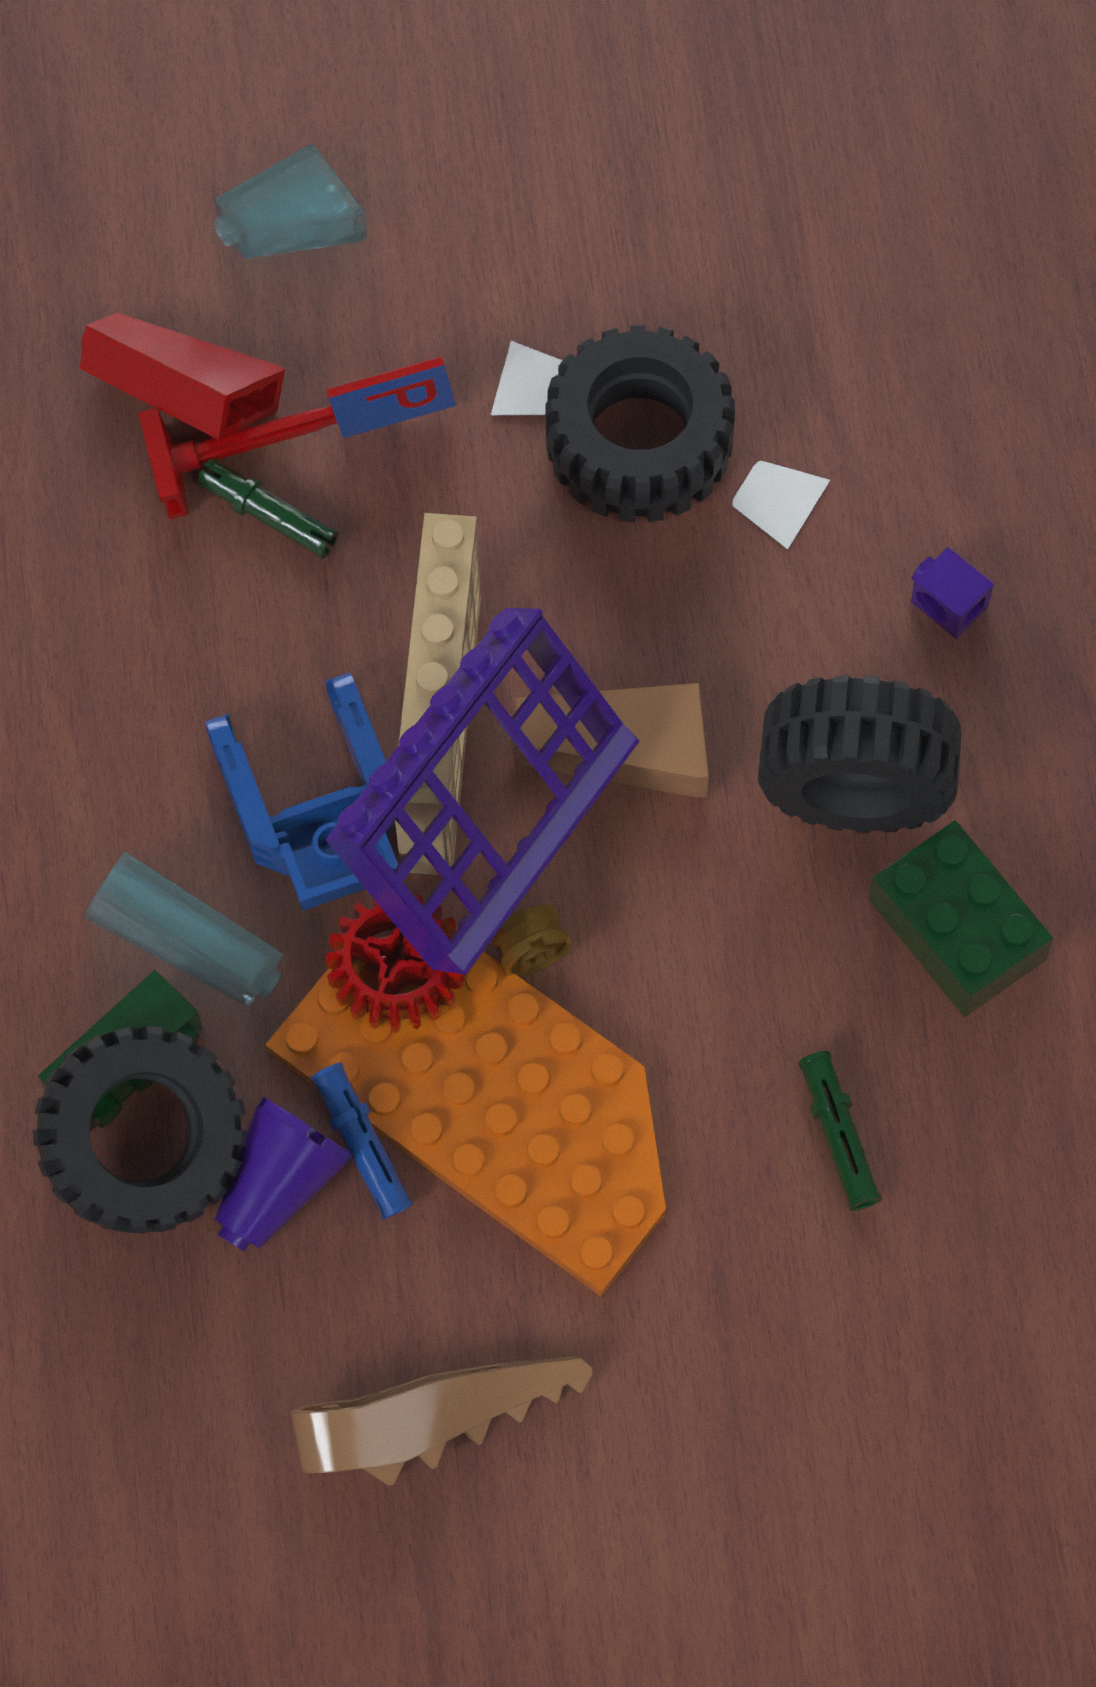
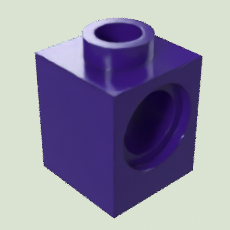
M947 547L936 559L931 556L927 557L913 573L912 580L914 585L911 603L956 639L989 606L994 584Z

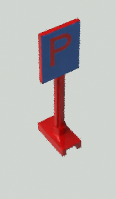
M442 356L326 389L331 403L328 407L307 410L238 430L219 440L211 438L197 443L190 440L174 445L158 408L138 413L161 503H165L169 519L189 515L182 474L201 469V464L207 463L211 458L222 459L319 431L332 424H338L343 438L456 406Z

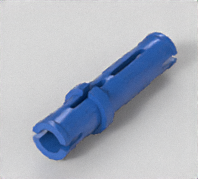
M338 1062L317 1072L310 1078L315 1083L332 1117L329 1121L334 1132L339 1130L349 1152L352 1154L359 1173L381 1213L382 1220H385L414 1204L404 1189L389 1156L367 1116L371 1113L367 1103L361 1104L343 1068L342 1062Z

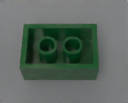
M956 820L873 876L869 901L964 1017H967L1047 960L1053 941L1052 935Z

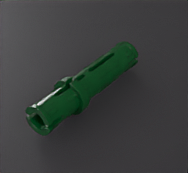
M211 458L205 464L210 469L209 473L203 469L201 470L197 485L206 488L231 503L233 511L242 516L247 513L314 552L321 559L326 558L331 552L330 549L326 548L327 543L332 547L335 546L339 536L337 530L329 528L263 489L262 483L252 476L246 479L219 463L215 458Z
M820 1051L810 1054L799 1060L798 1064L800 1069H802L813 1104L810 1106L812 1117L820 1121L833 1162L849 1202L850 1211H858L874 1206L882 1201V1197L877 1190L865 1150L849 1110L853 1105L851 1097L848 1093H843L831 1061L830 1052ZM823 1087L827 1089L829 1098L832 1103V1108L834 1110L835 1116L837 1117L838 1123L835 1122L828 1098L826 1097ZM841 1138L845 1140L857 1175L853 1173Z

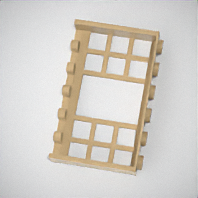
M424 513L399 741L403 733L414 726L428 709L432 696L439 689L446 686L460 668V661L465 654L477 645L481 595L476 516ZM468 725L433 769L435 775L459 805ZM423 782L403 809L419 829L424 832L443 805L425 782ZM453 818L449 820L432 843L450 867L454 864L458 827ZM395 820L401 862L414 843ZM424 855L410 871V873L439 875Z

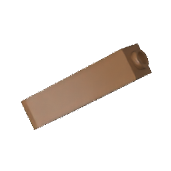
M699 683L599 691L623 724L640 741L610 782L696 798L707 797L709 774ZM560 694L551 695L564 714L567 715L571 708ZM527 697L515 698V712ZM539 703L520 729L539 752L558 726ZM579 720L575 728L593 750L597 742ZM507 734L508 748L518 747ZM565 738L547 764L555 772L574 775L575 767L583 759L568 739ZM519 749L520 765L533 767Z

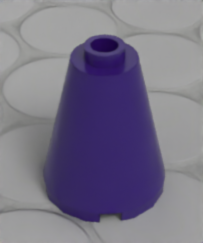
M263 1097L256 1107L248 1128L246 1146L241 1147L237 1158L242 1163L236 1177H230L226 1187L227 1192L223 1195L215 1220L223 1225L218 1235L244 1252L250 1243L260 1249L347 1164L352 1154L288 1111Z

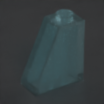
M313 143L214 199L218 217L213 221L214 227L226 246L234 244L244 259L355 243L367 238L365 212Z

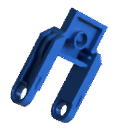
M350 672L325 680V685L335 717L363 786H350L283 809L276 816L270 817L267 813L242 744L236 740L229 713L204 721L213 752L255 863L290 876L302 911L365 889L325 840L338 824L340 814L348 806L352 805L368 786L371 774L386 762ZM395 820L374 846L393 871L398 866L388 837L395 826Z

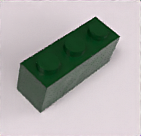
M153 970L38 1075L44 1092L47 1088L45 1082L53 1070L59 1068L65 1061L64 1057L76 1047L89 1042L90 1039L104 1033L129 1027H160L167 1032H180L187 1035L196 1044L200 1037L199 1032L203 1029L198 1011L156 970ZM132 1079L119 1083L108 1090L94 1108L90 1121V1132L97 1126L103 1128L110 1124L121 1112L122 1103L136 1090L142 1092L148 1089L154 1081Z

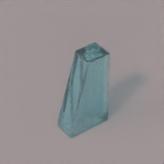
M123 851L96 892L83 917L246 1007L252 1003L257 995L267 999L283 974L275 968L283 953L125 851Z

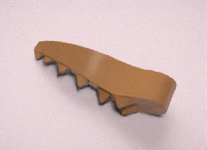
M580 1356L494 1364L430 1374L356 1399L318 1403L295 1408L290 1412L301 1471L303 1473H327L362 1468L386 1485H394L404 1462L416 1456H419L431 1469L437 1468L446 1442L462 1433L477 1445L482 1444L491 1419L504 1412L521 1423L532 1399L542 1395L557 1403L559 1402L563 1386L567 1384L577 1392L582 1393L593 1374L592 1366Z

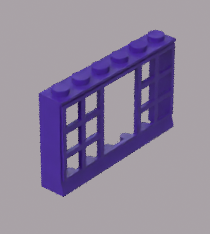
M506 608L493 618L489 631L474 649L465 654L460 661V668L446 686L439 689L432 696L428 709L414 726L403 733L399 741L400 745L385 764L378 767L371 774L368 786L357 800L340 814L338 824L325 839L432 970L467 974L640 742L623 724L542 616L543 612L541 609ZM525 650L529 652L545 673L540 681L521 657ZM513 667L531 693L511 717L493 692ZM553 685L571 708L567 715L564 714L548 693ZM540 703L558 727L538 752L520 728ZM484 704L557 797L546 805V813L531 833L519 841L516 853L507 864L433 772V769ZM579 720L597 742L593 750L575 728ZM565 738L568 739L583 759L575 767V774L566 786L563 785L547 764ZM423 782H425L443 805L424 832L419 829L403 809ZM451 818L456 821L471 840L452 867L448 865L432 845ZM396 820L413 841L414 845L393 871L374 846L393 821ZM480 852L498 875L489 881L487 885L488 890L478 902L460 880V877ZM424 855L443 879L424 904L421 905L403 883V880ZM450 890L455 893L470 912V914L465 915L459 921L458 930L451 939L446 936L431 917Z

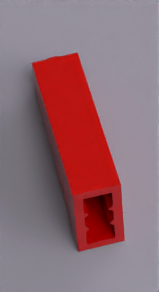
M114 313L86 325L81 339L80 370L218 440L278 411L285 368L120 313Z

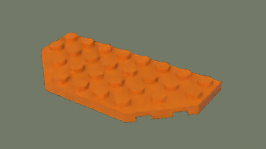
M484 951L467 974H462L465 978L464 987L462 989H451L455 994V1003L452 1007L437 1002L440 1009V1017L437 1021L429 1018L424 1012L420 1014L421 1027L416 1030L410 1025L409 1018L401 1019L400 1030L396 1033L391 1030L389 1019L383 1018L381 1025L374 1029L369 1024L370 1012L362 1018L355 1020L350 1012L352 1003L343 1006L339 1005L336 993L340 988H331L329 986L327 975L333 970L328 968L265 1044L266 1051L315 1088L317 1087L310 1077L326 1067L342 1062L343 1068L361 1104L367 1103L371 1111L367 1116L375 1132L602 1297L666 1215V1204L645 1067L516 974L506 975L502 964ZM405 956L397 957L394 963L388 962L389 975L392 967H396L399 960H405ZM365 962L354 963V971L360 980L368 987L377 991L379 974L367 969ZM406 985L400 989L398 994L414 991L420 988L421 985Z

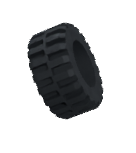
M630 325L629 332L619 333L618 328L603 331L602 339L597 342L593 338H588L577 346V357L569 354L559 364L558 375L551 378L547 390L548 402L545 403L546 449L549 461L553 462V473L560 484L565 486L569 484V495L577 502L584 504L587 500L591 501L592 511L604 517H607L611 511L620 514V521L634 523L635 516H648V521L654 522L664 520V512L673 510L674 514L678 516L690 510L691 499L695 498L698 502H701L713 492V482L716 483L722 480L727 470L728 458L732 454L735 400L731 397L732 386L727 374L719 372V362L710 352L706 351L702 355L699 353L700 343L688 336H684L682 340L674 338V330L659 327L658 332L645 331V325ZM632 398H646L659 401L672 408L683 419L686 427L678 437L661 447L649 450H632L608 441L598 432L593 422L601 412L619 401Z
M838 675L834 679L824 680L822 677L809 679L804 685L796 683L789 686L784 692H780L765 710L758 772L759 786L767 800L774 807L779 806L782 813L790 817L798 816L802 822L811 825H826L827 829L838 831L851 829L856 830V833H870V831L876 830L889 833L897 832L899 828H908L909 830L919 828L925 821L932 823L938 820L956 800L962 737L961 724L954 711L950 709L945 701L941 698L934 699L931 692L920 687L917 689L910 688L905 682L897 680L892 682L881 681L879 677L872 676L850 678V675Z
M129 1027L104 1033L73 1049L64 1057L65 1061L59 1068L53 1070L45 1082L47 1088L43 1097L38 1098L34 1114L38 1115L37 1130H33V1143L39 1149L41 1160L38 1161V1165L43 1177H48L54 1187L52 1192L62 1203H67L75 1210L74 1214L82 1219L98 1224L102 1228L118 1232L141 1234L164 1232L176 1229L175 1226L184 1222H192L204 1214L203 1210L209 1204L217 1203L227 1192L224 1188L230 1177H236L242 1163L237 1160L239 1149L246 1146L247 1130H241L240 1115L246 1114L243 1099H237L232 1086L237 1083L229 1070H222L215 1062L218 1057L207 1047L200 1048L194 1044L191 1037L180 1032H167L160 1027ZM132 1079L151 1080L167 1087L182 1103L188 1121V1140L182 1157L167 1173L148 1181H130L110 1172L97 1158L90 1139V1121L98 1101L112 1087Z

